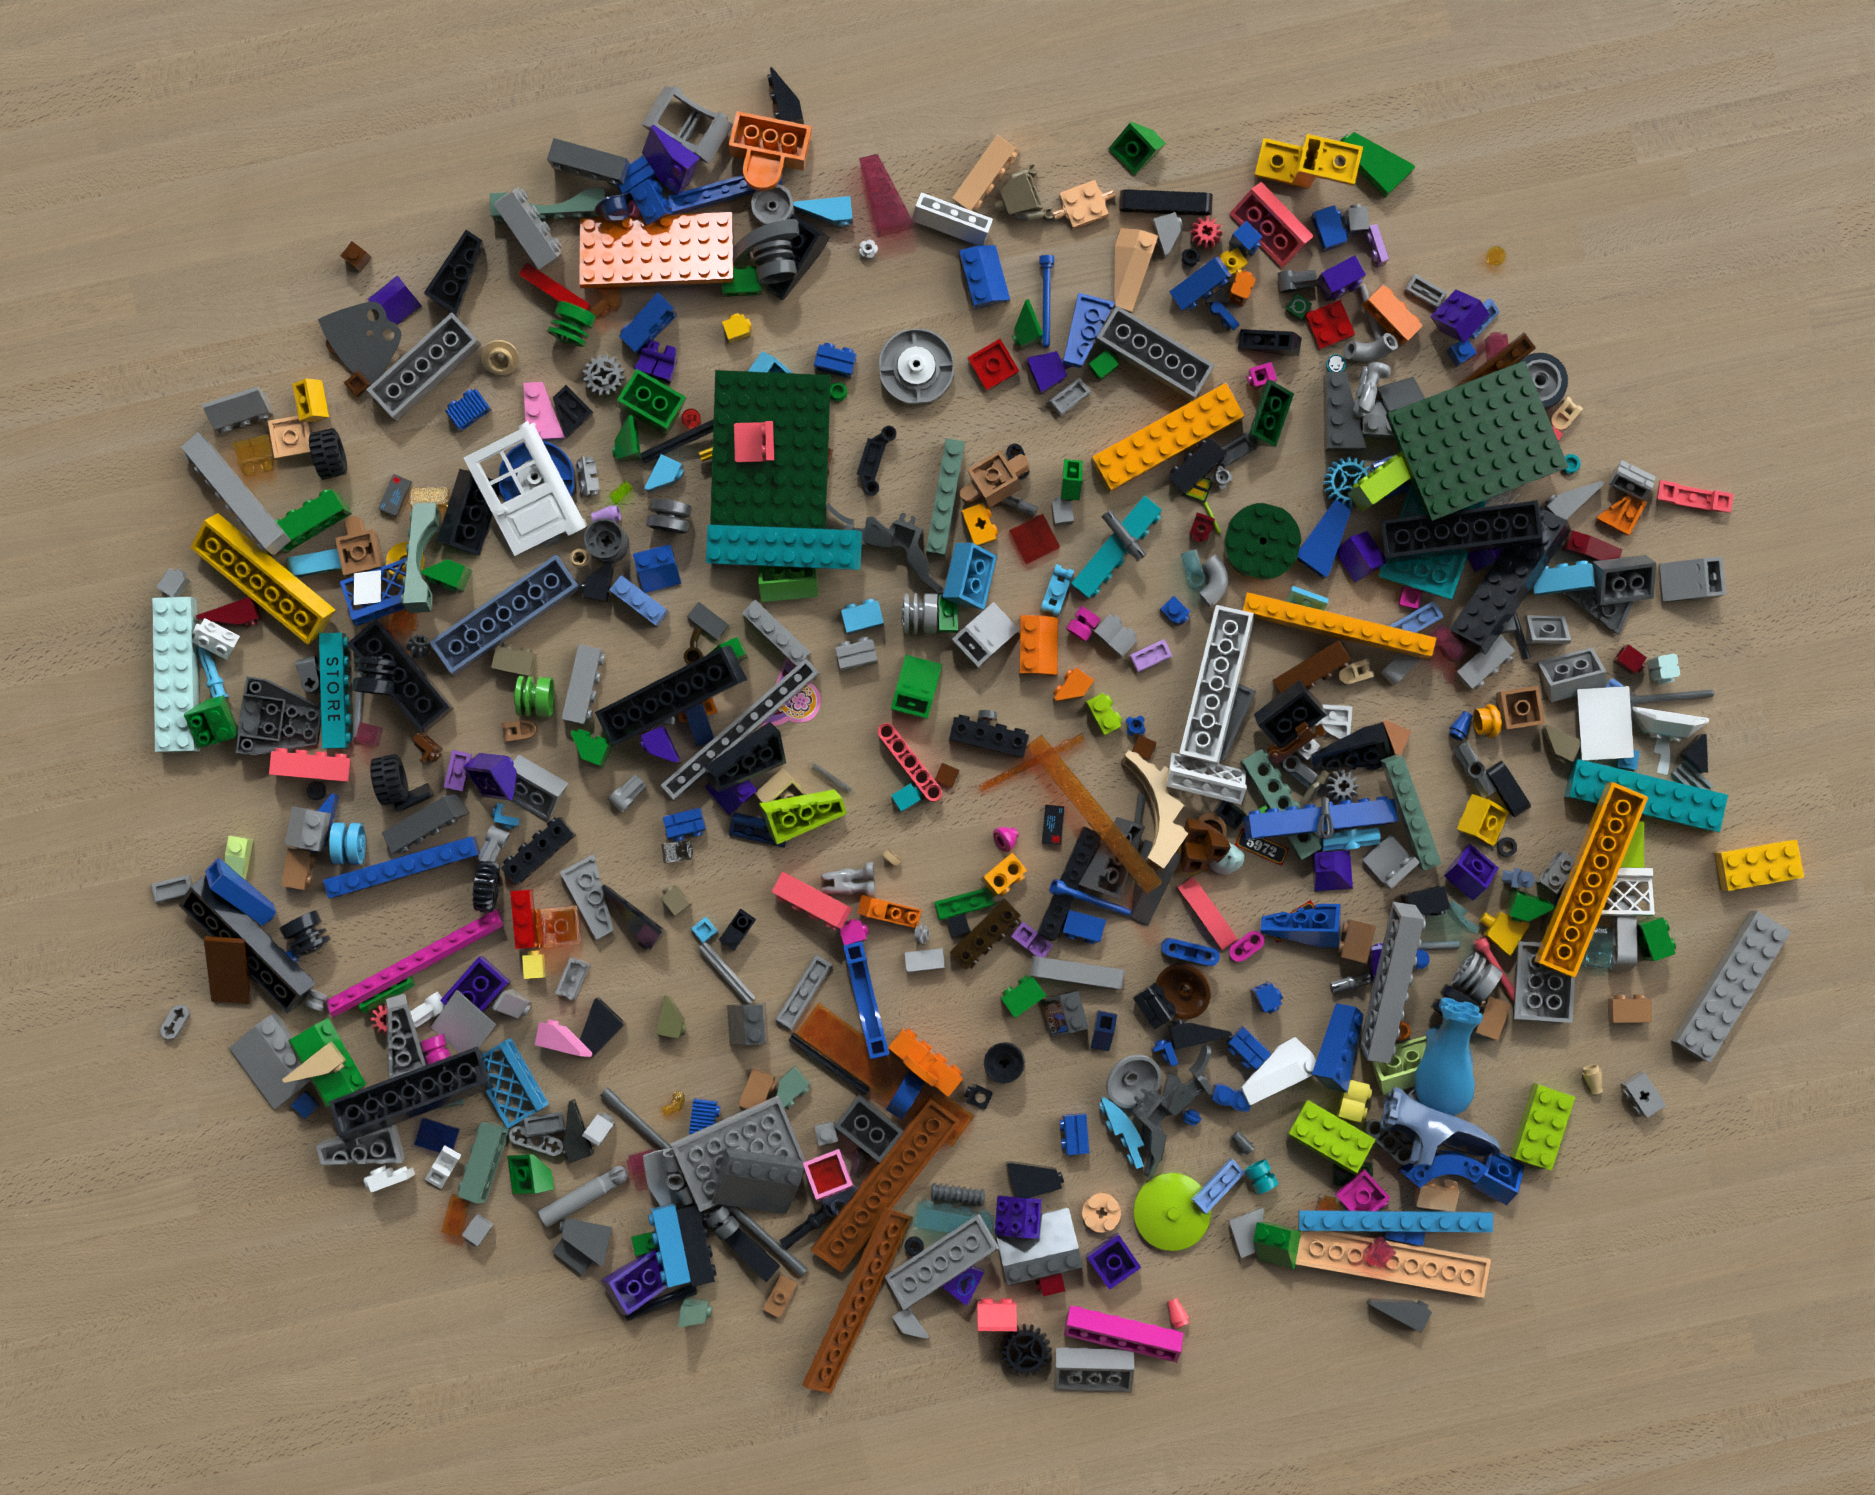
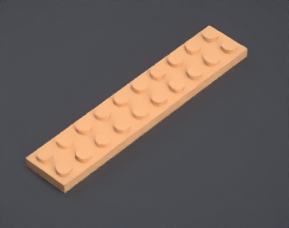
M1301 1231L1296 1258L1297 1265L1482 1298L1485 1297L1491 1259L1340 1231Z

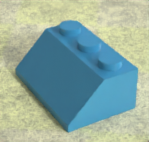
M955 543L943 598L958 605L984 610L997 555L974 543Z

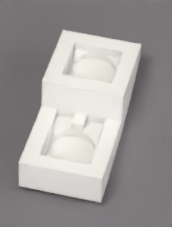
M444 1145L424 1180L442 1189L461 1154Z

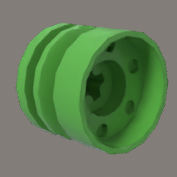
M525 676L518 677L514 691V704L517 716H523L524 713H526V716H531L534 708L537 717L552 716L555 697L553 678L539 677L535 685L533 677H528L527 682Z

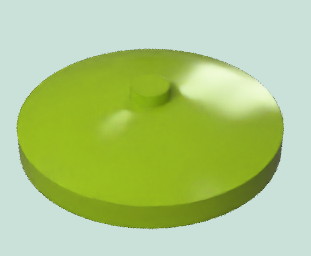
M1168 1172L1154 1176L1140 1188L1134 1201L1133 1216L1138 1231L1148 1243L1162 1250L1178 1251L1194 1245L1203 1237L1210 1223L1211 1210L1207 1214H1203L1191 1200L1202 1188L1200 1184L1187 1175Z

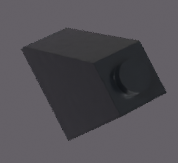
M597 997L593 1001L580 1037V1041L592 1052L591 1058L626 1023L600 997Z
M1016 1161L1006 1162L1015 1195L1018 1198H1031L1062 1189L1061 1183H1064L1062 1173L1057 1172L1055 1167Z

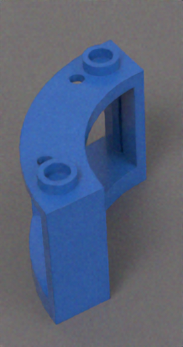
M1436 1150L1432 1165L1417 1164L1412 1168L1413 1164L1409 1163L1402 1165L1398 1171L1412 1183L1422 1188L1431 1179L1447 1174L1464 1176L1477 1183L1488 1168L1460 1152Z

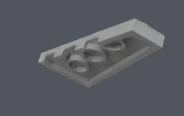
M593 854L561 871L560 874L595 939L598 940L611 933L613 927Z

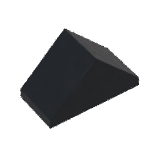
M1707 734L1697 735L1679 754L1700 773H1708Z
M1220 800L1212 813L1221 817L1227 825L1235 830L1243 821V817L1247 815L1234 803Z

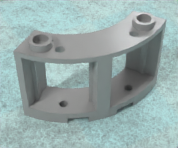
M664 86L641 125L649 131L651 126L655 125L700 157V161L710 163L733 124L728 121V117L725 114L712 112L688 99L682 94L683 91L676 86ZM673 96L693 109L677 136L657 123ZM704 115L712 119L713 122L699 145L687 142Z

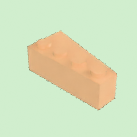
M996 135L952 198L966 209L973 212L974 210L978 211L984 203L982 201L984 197L993 191L994 184L1003 177L1006 168L1015 160L1019 150L1001 136Z

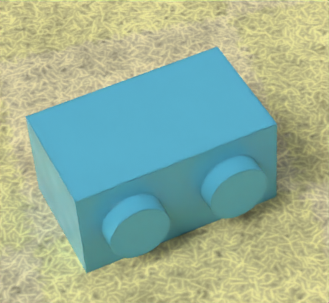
M874 599L865 600L863 605L859 606L849 604L844 606V610H841L847 634L884 625L879 602H874Z

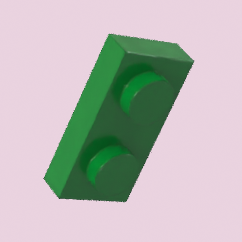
M938 594V632L957 633V603L943 598V594Z

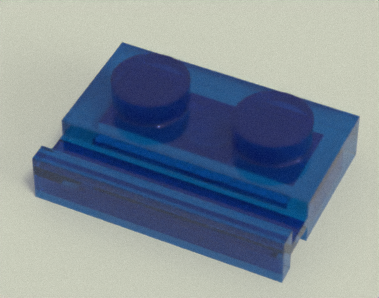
M423 1117L414 1145L439 1153L444 1145L453 1150L460 1128Z

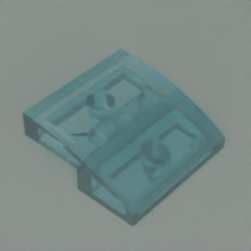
M1448 900L1450 909L1446 911L1454 922L1466 932L1477 934L1480 927L1464 917L1468 910L1453 900Z
M1596 926L1580 966L1610 968L1613 927Z

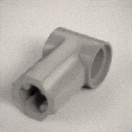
M635 774L621 788L619 787L614 791L608 800L622 813L633 803V799L647 785Z
M492 825L487 832L486 842L477 859L495 862L501 848L503 849L506 845L510 833Z

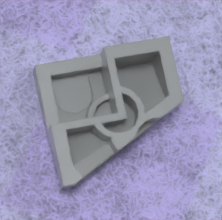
M1263 1207L1247 1212L1245 1215L1229 1219L1234 1241L1241 1258L1256 1252L1253 1240L1256 1223L1263 1221Z

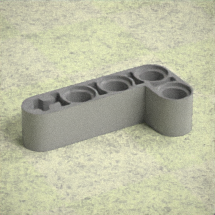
M1615 892L1612 901L1616 903L1621 897ZM1628 893L1626 895L1633 903L1636 902L1635 894ZM1624 899L1617 904L1622 910H1629L1631 908ZM1613 916V951L1609 954L1608 968L1612 971L1630 972L1637 962V916Z

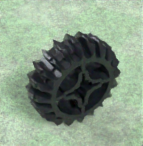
M481 861L477 866L473 881L472 901L475 911L487 913L492 912L497 904L500 868L498 863L493 861Z
M1026 1324L1022 1325V1330H1019L1017 1325L1016 1332L1008 1331L1011 1335L1010 1337L1005 1334L1003 1335L1007 1342H1000V1346L1004 1348L1000 1349L999 1353L1006 1354L1001 1357V1361H1007L1004 1365L1005 1368L1012 1366L1010 1369L1012 1374L1017 1369V1376L1019 1377L1022 1371L1025 1372V1377L1029 1376V1371H1032V1375L1035 1376V1369L1042 1372L1043 1369L1040 1365H1048L1044 1359H1051V1355L1046 1353L1052 1351L1051 1347H1047L1050 1344V1340H1043L1047 1335L1046 1333L1039 1335L1041 1332L1039 1327L1034 1332V1325L1032 1324L1029 1330L1026 1329ZM1020 1336H1031L1025 1342L1015 1340ZM1036 1340H1038L1042 1348L1040 1356L1032 1349ZM1011 1345L1019 1352L1015 1361L1009 1354ZM1029 1346V1352L1031 1353L1025 1352L1024 1354H1021L1022 1349L1020 1348L1025 1349ZM1026 1359L1035 1360L1030 1365H1021Z

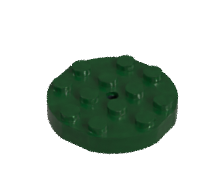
M1266 503L1246 506L1237 512L1228 523L1223 542L1225 555L1231 566L1243 576L1258 580L1277 578L1288 571L1297 560L1301 545L1300 529L1291 514L1281 507ZM1259 540H1262L1264 545L1260 544Z

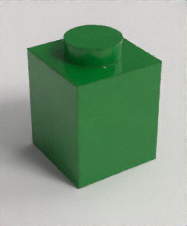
M1106 350L1090 362L1088 368L1100 382L1118 368L1119 364L1117 362L1119 360L1113 352L1109 353Z

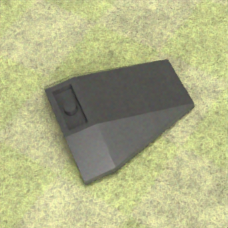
M246 676L235 753L261 755L276 751V748L289 750L316 745L321 718V706L267 679Z

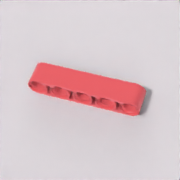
M889 723L882 724L878 729V735L924 796L929 801H938L942 796L940 786L897 730ZM884 727L892 729L890 737L882 736L881 730ZM896 742H901L904 745V749L900 753L893 750V745ZM908 757H912L916 761L915 766L912 768H908L904 764L905 759ZM920 772L927 775V780L924 783H919L916 780V776ZM932 787L937 788L939 791V795L936 798L928 796V790Z

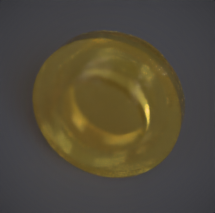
M1494 246L1488 250L1486 258L1491 265L1497 266L1505 261L1506 253L1503 248Z

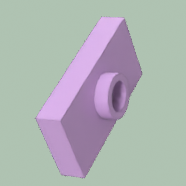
M1165 639L1129 656L1138 673L1172 657V654Z

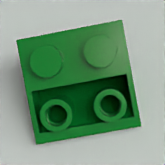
M446 559L423 569L421 574L426 576L425 580L438 586L440 583H443L442 587L457 593L458 590L464 592L472 570Z
M224 695L207 699L184 714L198 748L236 737L238 726Z
M579 728L577 731L572 730L571 735L581 759L605 767L612 749L611 745L608 744L609 741L597 735L594 739L591 737L592 733Z

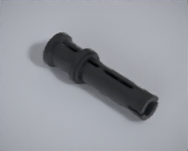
M825 1203L814 1214H809L805 1222L780 1239L781 1245L786 1250L812 1230L821 1228V1224L829 1218H834L833 1212Z

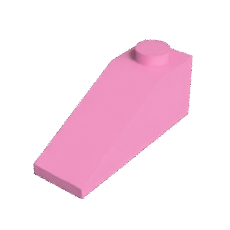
M548 1019L547 1023L539 1022L535 1045L577 1056L592 1057V1052L566 1026L558 1025L559 1021Z

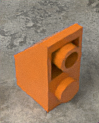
M1077 667L1074 670L1069 669L1064 676L1066 681L1063 686L1058 685L1052 693L1055 695L1053 700L1058 702L1083 697L1094 682V679Z

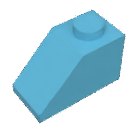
M661 454L644 489L647 492H653L673 485L677 480L680 481L684 474L683 465Z

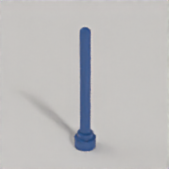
M1053 255L1039 256V264L1043 268L1042 345L1045 348L1050 346V275L1052 265H1054Z
M1054 879L1050 884L1049 891L1051 894L1057 896L1066 894L1125 916L1131 915L1129 908L1069 888L1061 880Z

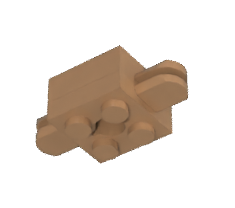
M999 450L968 468L967 471L972 483L960 490L963 502L966 505H972L983 498L990 508L1021 490L1022 487L1018 477L1030 470L1027 457L1019 454L1007 461Z
M357 516L348 517L344 522L347 535L335 538L343 575L350 578L354 577V573L368 572L385 566L378 533L373 529L365 531L361 518Z

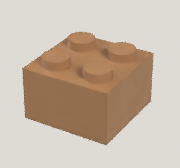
M1539 686L1496 693L1498 710L1501 713L1502 731L1545 724Z

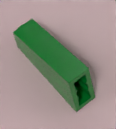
M1353 132L1350 136L1346 134L1340 140L1341 142L1363 147L1358 171L1385 198L1415 169L1412 163L1356 132Z

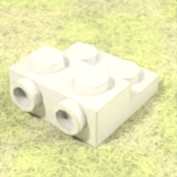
M382 1166L370 1171L371 1175L364 1178V1184L367 1189H370V1192H374L407 1180L414 1176L415 1172L413 1167L407 1169L404 1166L393 1171L392 1167L386 1169V1166Z

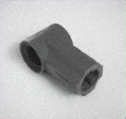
M1286 270L1277 273L1280 293H1290L1297 289L1317 286L1315 270L1299 272Z
M1290 755L1280 762L1281 769L1289 773L1306 788L1318 776L1295 755ZM1288 758L1294 761L1292 769L1286 767L1285 763Z

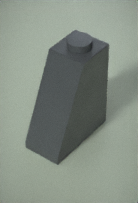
M566 1218L565 1222L561 1221L559 1233H562V1238L594 1262L604 1266L612 1227Z

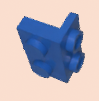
M650 179L630 190L647 225L653 224L665 215L670 216L672 214L670 210L671 204L661 193V185L657 181Z

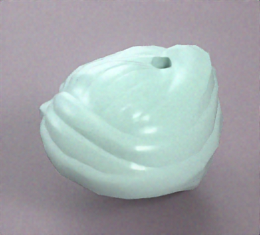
M1229 843L1231 848L1227 855L1220 862L1214 861L1209 865L1215 873L1230 874L1237 871L1243 865L1245 855L1235 845Z

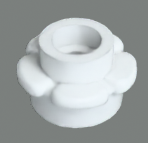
M868 239L860 243V254L866 258L874 257L878 251L875 242Z

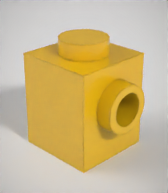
M733 314L728 317V320L722 321L729 343L751 336L749 330L753 328L749 318L745 319L744 314Z

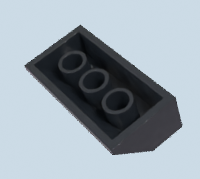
M459 469L436 542L480 556L493 514L473 475L468 470ZM499 482L491 485L497 497L500 493Z

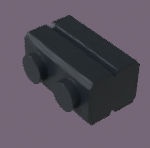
M1155 982L1133 997L1154 1030L1173 1019L1177 1014L1174 1004L1167 1000L1164 996L1163 988Z

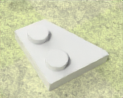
M1322 704L1327 716L1315 725L1322 724L1325 731L1339 739L1351 733L1353 707Z

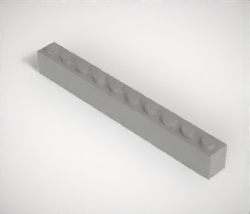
M804 659L662 783L663 789L673 800H677L706 774L705 766L754 733L820 675L819 672L807 659Z

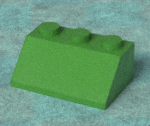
M758 566L761 602L819 597L816 568Z

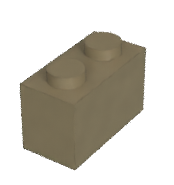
M502 643V646H496L491 668L532 677L536 654L532 653V649L521 647L520 650H515L513 645Z

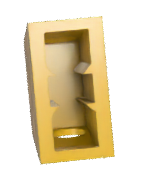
M1485 912L1479 920L1480 923L1487 926L1483 935L1487 936L1505 955L1511 956L1518 945V941L1521 940L1530 924L1524 921L1522 923L1510 919L1511 916L1502 912H1497L1494 917Z

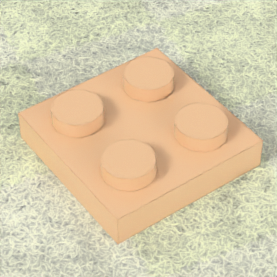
M298 415L268 421L275 459L310 453V428L308 422L299 421Z

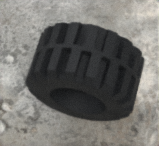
M334 428L310 433V453L319 477L324 480L346 475V455L338 432Z
M392 754L373 758L370 764V774L374 793L379 803L384 806L406 801L408 797V783L405 769L399 756Z

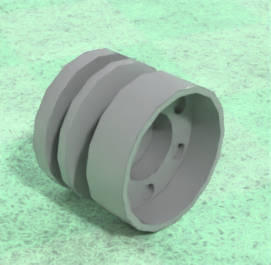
M905 593L901 607V623L904 628V634H909V625H914V634H917L919 625H923L924 634H937V594L925 593L923 602H919L917 593H914V602H910V594Z
M1473 952L1459 965L1451 980V984L1454 987L1459 986V990L1462 992L1470 987L1467 996L1479 1004L1493 991L1502 976V971L1493 964L1483 968L1486 959H1479V954Z

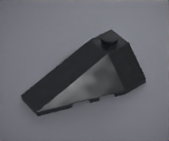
M791 215L790 219L798 221L799 235L788 240L791 242L792 248L790 250L793 252V256L788 260L795 261L798 275L785 282L769 284L768 291L781 300L787 297L820 256L830 239L821 230L795 215Z

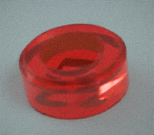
M687 409L682 414V422L687 428H695L701 422V416L695 409Z

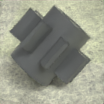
M423 635L410 637L406 646V650H410V655L414 658L428 656L431 644L427 643V638Z

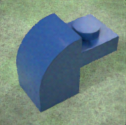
M909 1071L885 1110L902 1120L925 1081Z

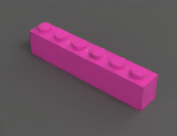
M1071 1305L1066 1315L1063 1333L1064 1336L1176 1363L1181 1353L1183 1332L1174 1329H1166L1157 1325L1145 1324L1137 1320H1129L1116 1315L1112 1316Z

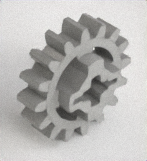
M599 354L597 360L591 358L592 364L586 363L585 365L588 367V370H583V373L587 375L583 380L589 382L587 388L593 387L592 392L596 394L599 391L600 396H603L604 392L610 396V391L612 390L617 393L616 387L623 386L620 380H625V377L621 375L625 372L623 368H620L622 364L620 362L615 363L616 358L614 356L609 359L608 354H605L604 358ZM605 363L612 365L614 369L606 367ZM602 372H606V373H607L605 379H603V378L601 377V376H602ZM613 378H616L614 383L611 385L610 383L613 380ZM593 382H600L603 385V387H599L595 385Z

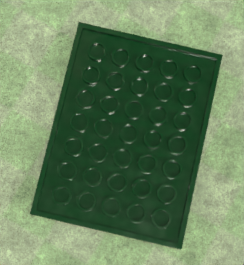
M1525 361L1386 414L1429 522L1569 467Z
M715 370L710 525L826 529L831 375ZM773 421L774 461L736 462L734 424Z

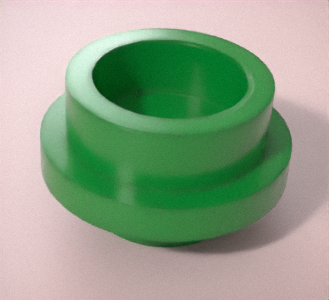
M840 382L833 383L830 388V398L836 402L843 401L848 394L847 387Z

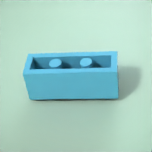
M1578 561L1576 565L1568 566L1567 563L1556 565L1557 568L1549 569V566H1546L1533 585L1534 594L1537 596L1596 588L1594 567L1588 561Z

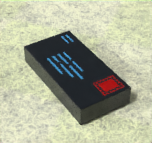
M1045 805L1042 843L1061 845L1064 806Z

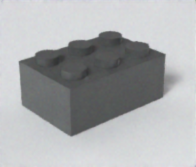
M860 1094L835 1124L838 1130L878 1162L883 1160L904 1132L902 1127Z

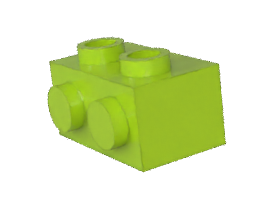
M1103 692L1085 702L1103 736L1121 727L1122 718L1118 712L1114 713L1111 707L1114 704L1109 695L1105 696Z

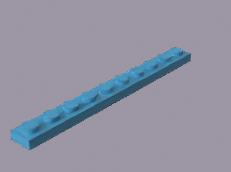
M1298 1210V1230L1493 1232V1212Z

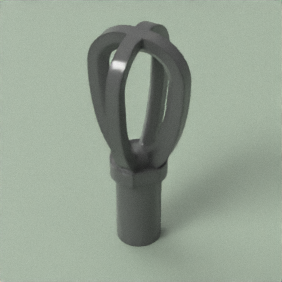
M1322 798L1317 835L1321 839H1329L1333 835V822L1329 812V798ZM1324 817L1327 822V835L1323 833Z

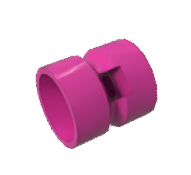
M1080 606L1075 613L1076 618L1071 619L1066 630L1080 640L1087 642L1092 634L1091 629H1095L1101 619L1093 612Z
M444 1034L420 1041L422 1050L428 1053L425 1056L427 1065L451 1056L449 1049L444 1048L446 1045Z

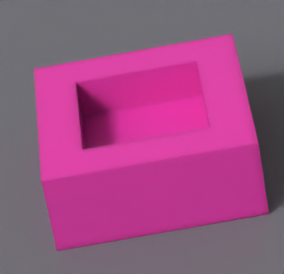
M1403 586L1398 605L1417 610L1422 591Z

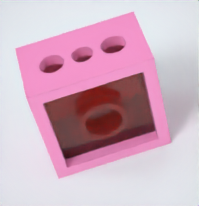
M839 1149L803 1163L815 1199L818 1202L855 1188L842 1152Z

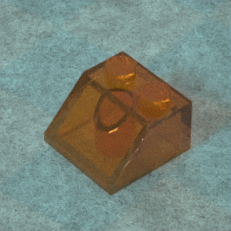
M577 905L533 909L538 948L581 943Z

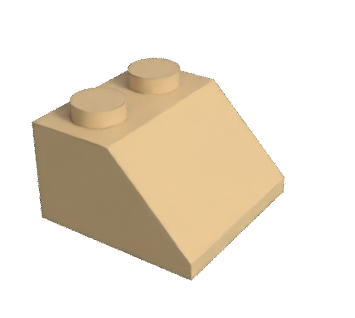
M783 767L755 793L763 803L808 794Z

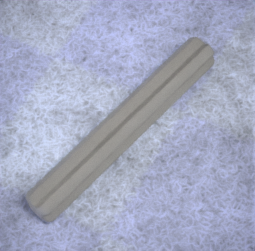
M705 942L698 948L747 1004H750L755 999L750 990L708 943Z

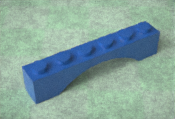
M860 941L844 945L843 949L870 1060L887 1057L889 1056L888 1046L874 995L863 943Z

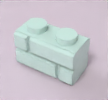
M1676 654L1658 656L1648 660V667L1651 670L1649 672L1651 681L1665 684L1674 682L1675 677H1679L1680 669L1677 666L1678 657Z

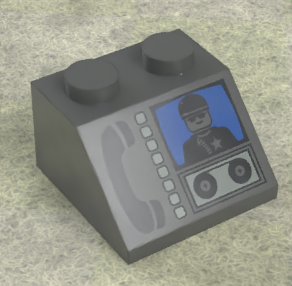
M1078 990L1040 1000L1050 1037L1070 1034L1089 1028Z

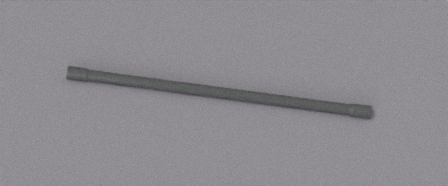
M607 1087L600 1096L612 1107L616 1108L661 1150L672 1148L667 1141L622 1102L620 1097ZM725 1205L732 1215L787 1263L788 1267L799 1277L808 1270L803 1263L792 1256L742 1209Z

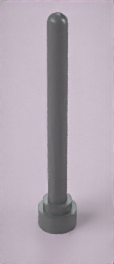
M1700 690L1642 696L1630 693V706H1636L1638 703L1708 698L1714 696V691Z

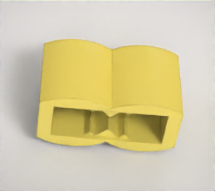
M1350 1080L1348 1093L1342 1092L1336 1116L1357 1122L1365 1119L1368 1108H1365V1104L1372 1095V1089H1369L1370 1085Z

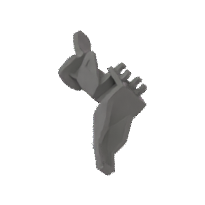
M830 503L826 505L832 514L847 524L844 526V530L862 531V541H864V544L886 548L897 545L902 546L907 552L906 561L921 581L927 583L938 593L943 591V586L929 576V562L919 546L923 529L914 526L916 521L914 516H911L909 522H905L906 513H901L899 519L895 520L889 529L875 517L870 516L866 518L865 528H854L855 519L843 516Z
M1202 1045L1197 1060L1188 1069L1194 1077L1188 1083H1182L1174 1073L1167 1075L1163 1096L1155 1093V1091L1148 1092L1146 1089H1141V1092L1145 1094L1144 1098L1134 1097L1138 1104L1132 1111L1143 1122L1142 1141L1149 1153L1144 1167V1174L1148 1179L1154 1177L1164 1153L1167 1135L1161 1129L1163 1118L1172 1114L1177 1115L1200 1093L1205 1091L1211 1096L1212 1092H1214L1207 1078L1203 1075L1211 1056V1048L1208 1045Z

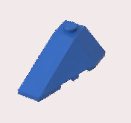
M1317 904L1313 909L1304 910V908H1298V912L1290 914L1280 912L1262 916L1260 932L1263 934L1316 947L1339 948L1341 904Z

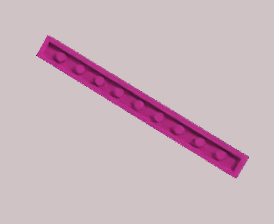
M497 909L487 913L483 917L327 1000L329 1013L334 1018L503 927L504 924Z

